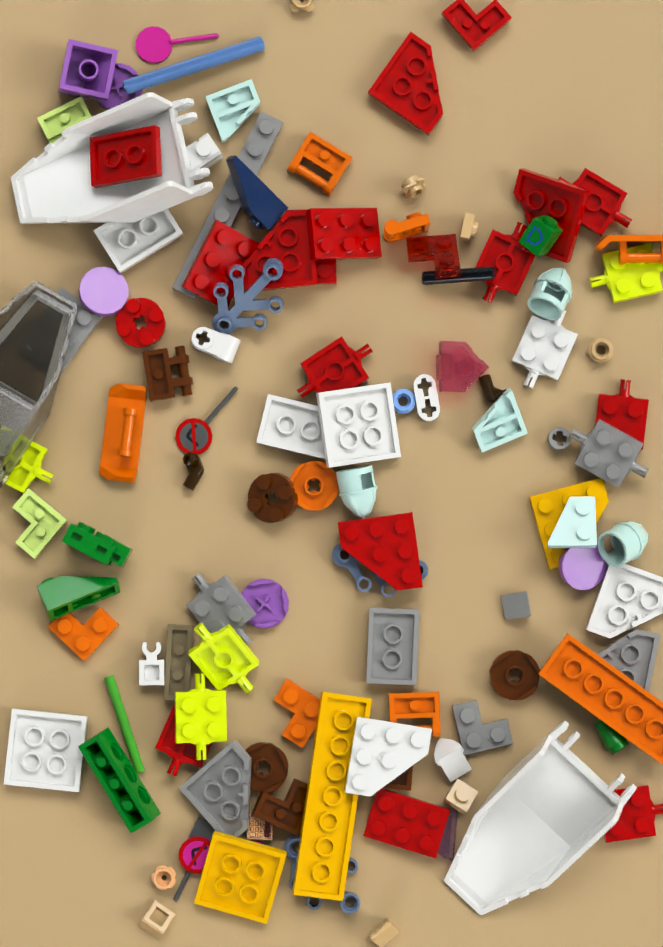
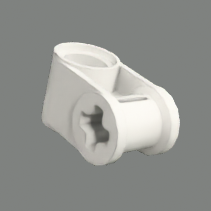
M207 327L197 328L193 332L191 339L195 349L229 364H232L241 340L233 336L219 333ZM206 333L207 339L210 342H204L203 345L198 344L199 339L196 336Z

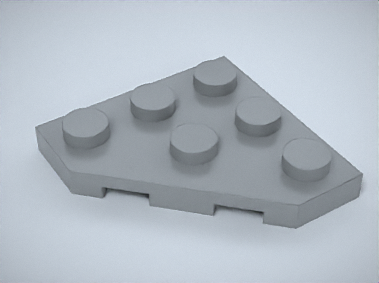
M634 629L597 655L649 692L660 634Z
M236 739L181 785L179 789L216 831L239 837L249 828L252 758Z

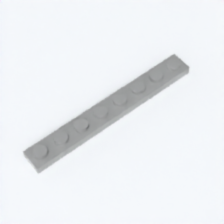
M260 112L238 156L256 176H258L283 126L282 121L263 112ZM231 173L172 287L174 290L194 300L197 295L181 286L214 221L218 220L232 227L242 208Z

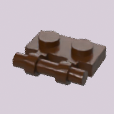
M185 346L175 347V357H169L167 348L142 352L151 402L175 398L174 388L181 387L183 396L192 395L191 385H193V379L189 376L188 363H190L189 355H186ZM178 365L179 379H172L170 366Z

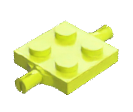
M651 243L627 248V253H653ZM619 250L602 254L604 274L589 278L591 288L606 284L611 292L613 303L661 293L663 289L660 281V272L663 271V264L626 263L620 265Z
M4 426L0 430V459L17 436V433ZM29 440L9 471L0 467V481L22 493H25L36 477L50 484L52 480L43 475L53 479L54 474L41 469L42 461L48 449Z
M203 623L195 626L194 631H196L202 641L191 648L188 655L200 670L205 673V676L217 690H222L228 685L238 683L245 693L251 691L254 686L248 681L246 675L259 665V660L232 626L228 624L211 634Z
M194 673L195 689L175 692V743H191L196 745V760H201V755L202 760H207L206 745L212 742H227L226 690H210L205 688V673Z

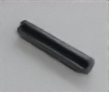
M494 267L425 271L422 273L424 285L495 279Z

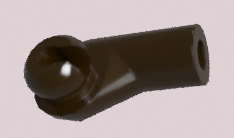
M490 374L478 378L484 398L492 403H495L506 391V389L501 390L493 386Z
M189 452L183 457V463L186 464L189 472L183 485L194 491L204 473V468L200 457L195 453Z

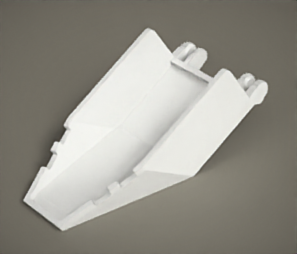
M148 92L66 128L57 141L53 144L49 143L44 147L45 151L37 158L33 157L11 176L20 223L136 222L210 192L213 189V184L210 181L194 185L193 180H201L209 176L210 170L208 168H200L191 172L181 125H188L196 121L198 118L197 113L188 112L181 116L178 114V111H185L193 107L194 100L185 98L171 102L153 92ZM153 125L160 127L161 177L101 188L91 186L89 138Z
M566 721L557 725L495 787L475 813L447 872L444 882L480 916L502 907L516 898H523L532 891L550 886L618 821L623 806L637 788L632 784L619 796L614 790L623 783L626 776L622 773L619 774L608 786L568 748L579 738L580 734L577 731L572 733L563 744L558 737L567 730L569 724Z

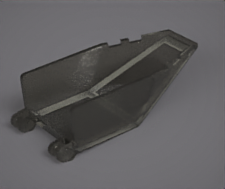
M37 281L11 299V302L0 310V488L7 481L9 475L51 413L79 308L78 304Z

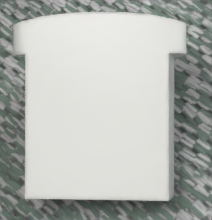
M440 738L434 751L435 762L438 766L441 765L448 779L452 782L472 770L463 754V747L458 742Z

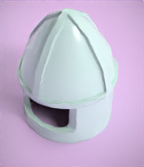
M552 268L543 272L537 278L527 301L528 308L534 314L547 320L561 318L567 303L572 298L571 281L564 268Z
M372 465L337 471L339 496H341L344 505L355 516L365 519L372 511L376 500V490L378 489L375 485Z
M633 521L620 522L599 536L597 545L599 553L607 564L613 567H620L640 557L648 543L649 534L641 524ZM607 534H610L611 544L614 548L610 553L605 551L603 544L604 537Z

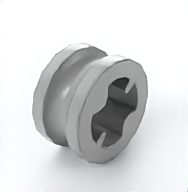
M562 427L553 429L547 438L550 447L555 450H563L568 447L571 441L569 431ZM556 432H561L562 437H566V442L561 443L562 446H558L557 441L552 439L553 435H557Z

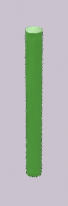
M114 675L106 677L104 680L136 773L143 772L145 768Z

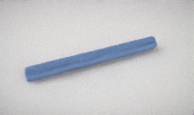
M256 37L123 81L126 94H131L261 52L265 49L264 41L261 37Z

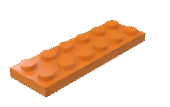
M566 633L537 674L662 764L663 702L573 636Z

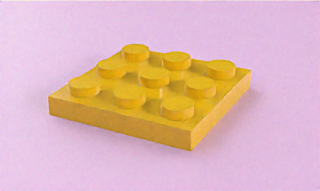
M214 831L194 904L267 924L287 851Z

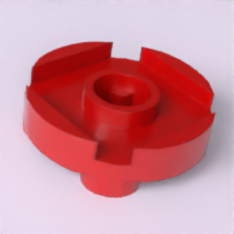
M129 299L116 315V330L122 340L132 347L145 348L146 346H151L158 342L165 332L166 321L164 313L158 304L150 299ZM143 316L145 317L144 321L148 323L147 326H142L140 330L136 329L137 324L134 323V320Z

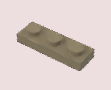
M168 624L164 700H175V692L190 690L192 659L188 653L193 645L194 625Z

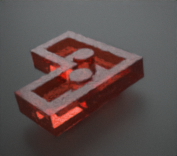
M456 234L406 238L408 263L433 261L436 279L461 277Z

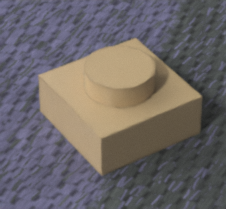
M465 212L459 241L468 243L470 236L475 237L478 222H474L475 214Z
M457 778L443 802L465 815L478 791Z

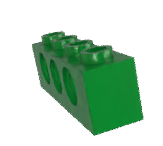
M109 727L78 746L130 833L150 823L161 814Z

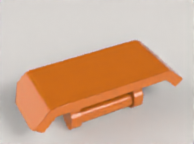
M608 235L601 237L593 246L597 251H601L609 242H619L620 265L626 263L663 264V235ZM660 241V252L627 253V242Z
M119 383L109 388L99 474L107 480L129 483L136 481L147 388L145 386Z

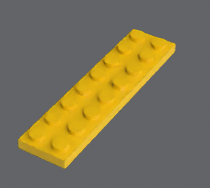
M321 691L292 889L293 895L343 901L358 800L357 794L345 793L344 791L356 716L370 717L371 698Z

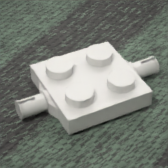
M564 310L561 318L552 321L543 320L534 315L531 316L512 359V362L524 366L529 371L523 384L524 386L528 387L530 382L529 388L533 389L538 376H547L554 380H559L578 337V334L565 329L561 325L567 311Z

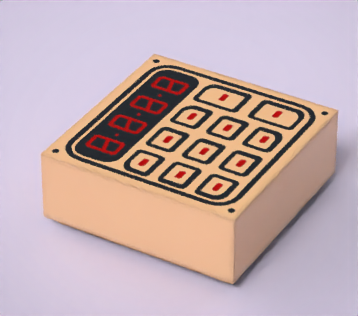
M250 813L247 839L272 840L273 824Z

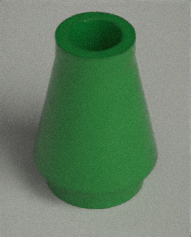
M599 720L594 724L606 751L609 750L612 755L629 744L625 737L603 721Z

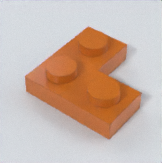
M100 607L84 625L74 615L69 613L53 620L48 628L85 661L114 631L119 623Z
M286 679L274 701L295 714L283 731L282 736L303 748L316 728L320 699L289 679Z

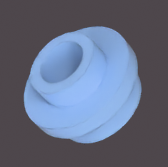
M399 389L393 393L394 410L397 413L407 414L413 410L416 400L411 391ZM405 397L408 400V404L400 406L398 403L399 398Z

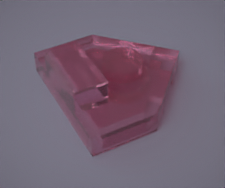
M440 341L439 355H436V380H439V392L467 391L489 366L472 351V348L466 342Z

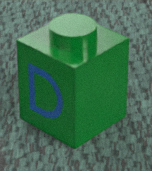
M548 215L534 217L518 242L535 256H542L548 254L563 230L557 226L558 222Z

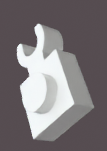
M143 642L142 651L146 655V660H139V685H164L165 660H158L162 645L160 642H156V650L150 652L147 649V642Z

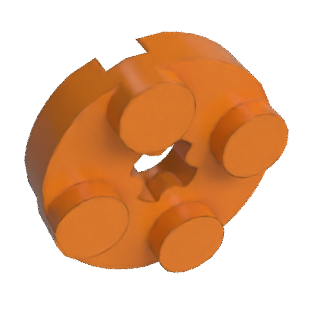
M309 461L303 463L293 471L290 477L294 484L295 493L298 495L297 505L303 509L319 511L327 508L338 495L336 473L331 467L327 468L324 462ZM316 479L319 480L318 486L321 488L320 491L314 490L312 493L309 492L310 486L307 484L308 481L314 482Z

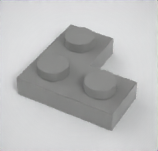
M477 700L452 706L464 755L513 744L507 718L482 724Z

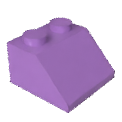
M69 39L58 93L76 97L82 96V98L108 100L118 50Z

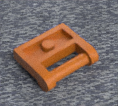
M310 132L288 166L287 171L300 175L321 188L324 194L330 196L353 157ZM303 158L332 175L329 182L302 166L300 163Z
M416 212L406 216L407 220L401 222L393 219L388 220L384 226L383 238L391 243L428 232L430 226L428 214L421 215V212Z
M439 692L389 693V722L397 723V719L432 718V725L412 726L431 728V735L433 737H440Z

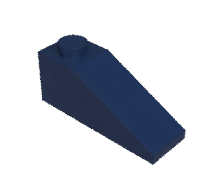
M236 155L229 156L226 162L244 213L249 217L248 222L257 230L260 228L262 230H269L288 207Z

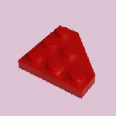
M410 32L369 89L368 94L429 136L443 116L431 45Z
M522 168L519 169L513 193L517 201H520L529 225L534 217L548 215L558 222L557 226L563 230L545 256L565 263L571 262L590 190Z
M306 210L285 212L277 225L265 236L257 246V249L241 265L245 269L243 278L244 292L263 274L264 263L270 258H276L282 262L283 274L278 280H271L262 291L318 285L316 260H311ZM270 268L268 272L270 274H276L277 270L274 268Z
M413 512L338 522L340 544L343 550L397 591L423 587Z

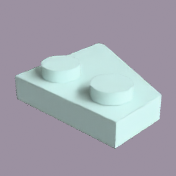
M252 79L205 96L222 142H226L261 104Z
M510 388L497 399L472 427L481 452L528 434L514 394Z
M595 496L569 497L548 541L547 548H596Z

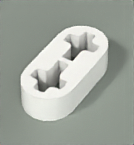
M422 374L413 383L416 408L421 420L431 422L440 413L435 380L430 375ZM422 379H425L426 383H431L432 385L428 388V396L424 397L423 390L417 387V385L421 384ZM425 400H429L430 407H435L436 411L432 412V417H427V414L421 411L426 406Z

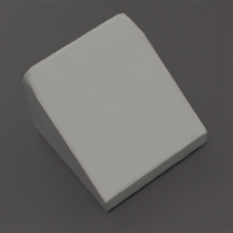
M527 591L501 595L505 620L531 616Z

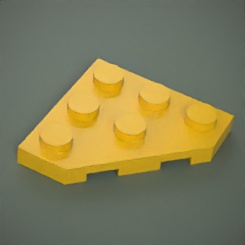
M602 478L529 497L549 569L559 567L560 556L565 552V548H547V544L569 497L595 496L597 523L609 502Z

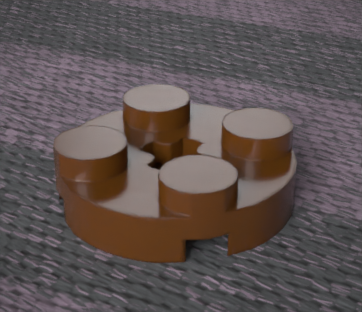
M280 473L258 476L249 488L248 509L259 520L266 523L281 522L289 518L294 513L298 503V495L295 493L293 482L287 476ZM274 491L278 501L271 504L268 494H272Z
M519 650L506 651L493 661L489 670L490 683L495 692L501 697L508 700H523L536 691L540 676L537 673L540 669L537 662L529 654ZM512 668L515 671H521L518 682L515 680L509 681L508 679L510 676L509 671Z
M259 742L249 746L245 751L252 758L250 790L259 793L261 791L270 793L277 790L284 783L288 775L289 765L285 753L273 743ZM259 761L270 764L271 767L268 768V774L264 775L263 772H257L256 768L259 767Z

